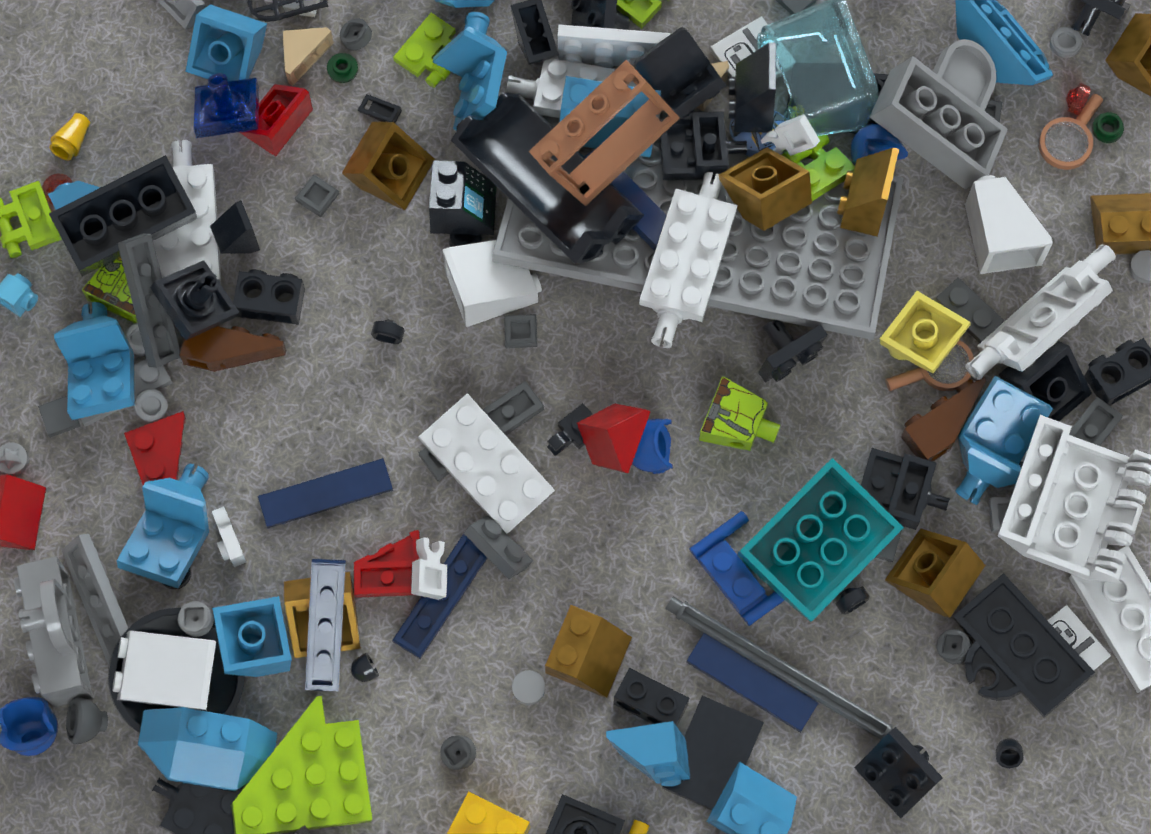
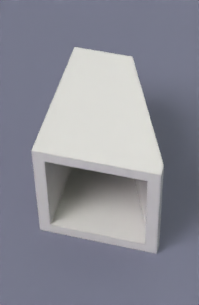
M992 175L983 176L974 181L965 207L979 273L985 274L1042 266L1053 244L1052 238L1006 177L995 178Z
M496 240L449 247L442 250L445 273L466 327L538 303V293L542 291L536 273L531 275L529 269L492 262Z
M128 631L126 638H120L118 658H123L121 672H115L112 691L118 692L117 700L206 710L216 641Z

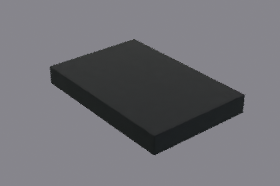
M702 695L684 736L687 744L690 779L681 780V784L676 786H663L662 789L709 810H713L738 762L744 765L747 764L764 722Z

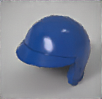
M878 123L867 125L860 129L853 137L850 147L851 162L854 166L857 159L890 148L899 149L897 160L906 158L908 152L898 138Z
M648 419L632 465L637 469L652 472V474H660L673 469V464L669 463L671 437L665 425L672 424V419Z
M20 698L7 703L0 709V725L2 729L0 744L4 748L15 751L20 755L33 756L43 753L54 743L58 733V721L54 711L43 698Z

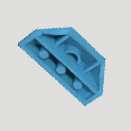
M955 0L957 37L960 40L974 41L989 53L996 68L997 83L1035 85L1049 80L1053 76L1044 53L1009 11L997 0Z
M184 707L152 709L143 711L138 746L143 752L145 751L167 780L237 791L252 779L275 750L277 733L247 718Z

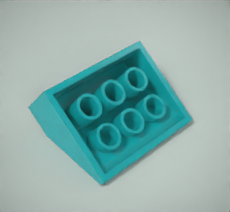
M831 458L737 555L763 582L809 622H812L904 527L845 469Z

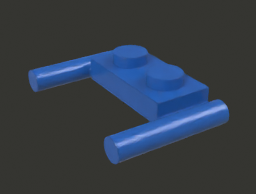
M740 511L689 548V550L741 615L746 624L751 626L782 603L784 599L775 591L767 596L766 591L728 542L724 541L725 538L749 522L746 514Z

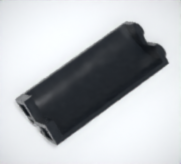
M503 92L498 96L496 108L485 117L467 116L458 124L456 133L451 141L575 264L585 263L603 254L602 248L606 244L613 242L616 245L638 224L644 214L612 183L602 190L588 205L582 204L550 176L529 152L554 127L520 94ZM577 151L561 167L570 174L586 158ZM554 155L551 157L555 162L558 160ZM586 183L579 188L580 193L583 195L591 189Z

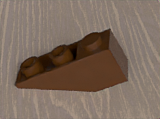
M217 326L191 339H184L179 356L183 365L216 372L285 356L287 350L284 341H281L275 335L264 333L262 336L250 334L247 329L238 326H232L231 329Z
M984 376L975 382L969 379L957 388L956 391L958 393L950 399L946 396L940 398L931 405L932 411L924 416H921L920 413L916 414L904 424L906 428L901 438L916 457L934 462L951 450L986 382Z

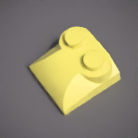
M916 291L880 337V344L886 347L890 355L895 359L908 360L934 373L969 328L971 322Z

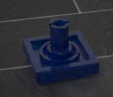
M217 73L209 77L208 85L196 86L193 127L196 138L257 130L259 119V85L257 78L228 82L225 74Z

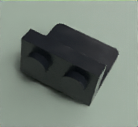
M684 27L674 31L634 62L637 71L654 90L661 91V98L680 117L678 120L689 116L696 107L706 100L714 98L721 89L727 86Z

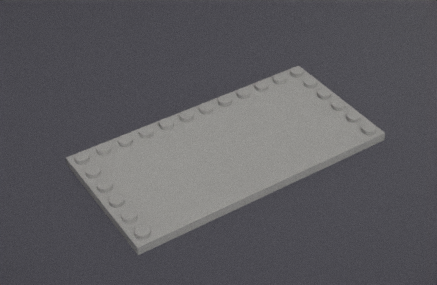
M541 115L553 127L560 121V118ZM659 138L653 143L651 158L639 156L624 170L666 215L675 189L699 195L704 180H663ZM581 147L578 152L585 156L594 149ZM728 154V169L749 158V156L746 154ZM804 158L800 162L805 166L812 162L813 159ZM893 176L878 237L840 228L843 215L837 214L841 195L848 197L849 190L843 189L844 182L812 201L810 205L765 231L743 219L737 209L707 306L812 328L821 324L826 331L874 340L903 177ZM722 185L717 200L734 204ZM508 198L494 247L492 262L642 292L655 251L632 229L616 245L613 242L606 244L602 248L603 254L585 263L575 264Z

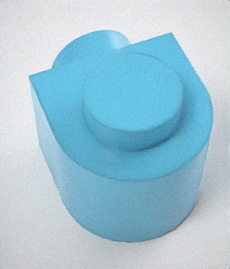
M19 273L15 276L7 274L0 283V304L21 317L25 310L30 311L33 309L38 301V295L32 292L30 288L32 286L31 282Z

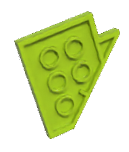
M317 696L233 801L231 807L235 834H280L371 822L372 812L359 720L325 724L322 696Z

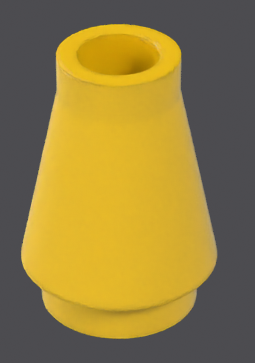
M75 113L51 137L49 148L52 153L67 161L71 160L73 156H78L86 131L90 125L89 119L80 113Z

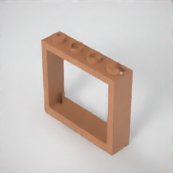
M625 60L529 152L550 176L586 206L680 117L639 72ZM631 81L637 85L632 90L628 87ZM642 91L649 100L568 174L561 166ZM664 110L669 116L661 122L656 116ZM553 155L558 159L556 162L551 159ZM586 183L591 189L583 195L580 193L579 188Z

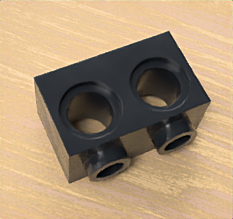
M251 269L248 272L239 271L233 304L239 311L236 317L299 325L305 293L303 280L299 279L296 275L288 273L273 276L257 269ZM253 289L262 291L256 298L246 297L247 293ZM284 293L293 295L292 299L288 302L278 301L279 296Z
M1144 338L1135 343L1132 340H1128L1115 349V354L1108 358L1105 355H1101L1088 364L1089 369L1084 377L1096 397L1103 400L1109 406L1151 384V348ZM1129 359L1138 360L1142 364V368L1136 369L1132 367ZM1101 374L1111 375L1115 379V383H1106L1102 379Z
M629 668L614 696L613 704L651 724L673 721L678 726L690 698Z

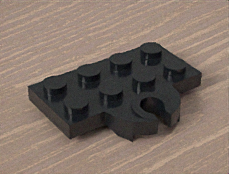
M1004 573L953 616V619L974 641L965 659V672L968 683L975 682L976 675L981 670H990L996 677L992 685L984 686L978 691V694L984 698L994 701L1010 700L1022 693L1042 717L1045 718L1095 675V671Z

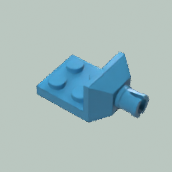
M470 12L468 16L466 15L464 30L437 53L432 61L462 77L459 84V90H461L460 99L453 111V115L456 116L454 130L467 116L485 117L496 108L507 51L495 39L486 35L490 19L480 12Z
M92 302V314H90V305L87 303L81 310L82 321L74 322L54 334V340L68 363L67 412L72 420L135 406L134 352L117 319L107 316L106 306L99 302Z
M994 376L958 435L963 464L968 471L955 492L965 500L971 498L970 502L978 505L981 496L990 484L996 488L1016 484L1021 470L1019 463L1028 450L1039 416L1048 417L1053 408L1038 398Z
M187 464L179 480L165 478L144 483L142 489L146 510L116 560L119 569L179 588L209 534L206 502L201 492L204 484L209 479L206 470L198 466L195 473L192 474L195 465Z

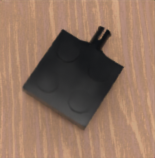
M692 112L691 119L678 120L659 137L663 180L703 179L704 174L707 172H712V179H715L716 174H721L728 170V154H747V141L727 140L724 112Z
M876 448L871 449L861 486L902 526L916 530L922 512L927 505L946 511L950 500L949 497L931 493V481L936 462L906 453L902 457Z
M160 777L158 778L156 784L167 790L155 785L152 791L170 799L168 811L159 827L172 834H234L231 805L242 790L229 791L188 783H181L175 787L160 779Z

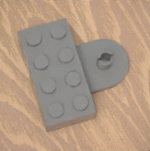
M966 39L958 40L947 46L941 52L933 71L914 56L891 69L870 115L872 120L964 189L971 187L977 179L989 176L1008 130L985 112L996 84L994 62L981 45Z
M57 556L18 565V577H14V586L17 596H22L24 609L19 611V618L21 619L20 625L23 633L29 631L30 641H26V650L29 660L34 661L37 673L32 674L36 694L40 693L41 697L47 700L53 707L70 704L75 697L93 698L67 569Z

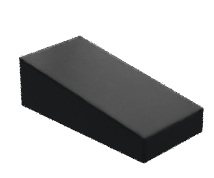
M366 94L358 108L359 112L381 122L396 123L402 112L400 106ZM368 100L372 101L368 110L364 109Z

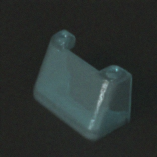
M826 0L762 27L761 32L757 35L758 49L768 43H776V60L791 98L788 108L784 111L785 121L805 114L817 136L856 131L867 126L877 101L878 88L845 0Z

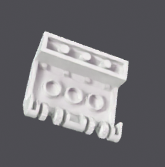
M1040 415L998 537L1024 557L1087 580L1117 583L1123 570L1120 564H1125L1127 556L1119 551L1106 548L1108 544L1129 546L1132 543L1133 537L1131 535L1135 534L1146 495L1143 492L1126 488L1127 485H1151V455L1135 449L1131 456L1128 457L1069 435L1072 426Z

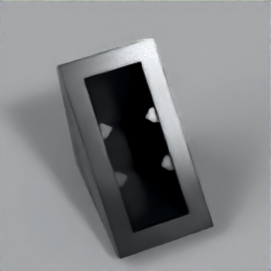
M527 0L511 5L518 43L528 64L558 57L559 53L542 0Z
M241 200L235 202L210 225L221 254H251L260 250Z

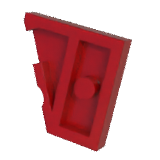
M183 411L124 433L142 485L148 481L165 478L178 480L179 460L183 444L182 437L186 422Z
M414 530L404 539L394 544L389 543L380 548L377 553L367 555L354 562L355 598L414 595L411 594L412 562L420 559L416 551V540L420 539L419 530Z

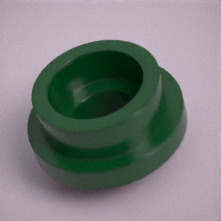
M338 53L329 59L327 72L333 81L347 83L356 77L358 64L352 55ZM344 63L348 65L344 70L337 69L339 64Z
M1112 112L1098 115L1092 124L1094 136L1104 143L1116 142L1124 131V124L1121 118ZM1108 124L1113 128V131L1106 132L1102 129V126Z

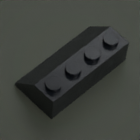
M166 155L49 213L82 277L120 258L119 242L143 233L151 234L154 241L197 219L196 211Z

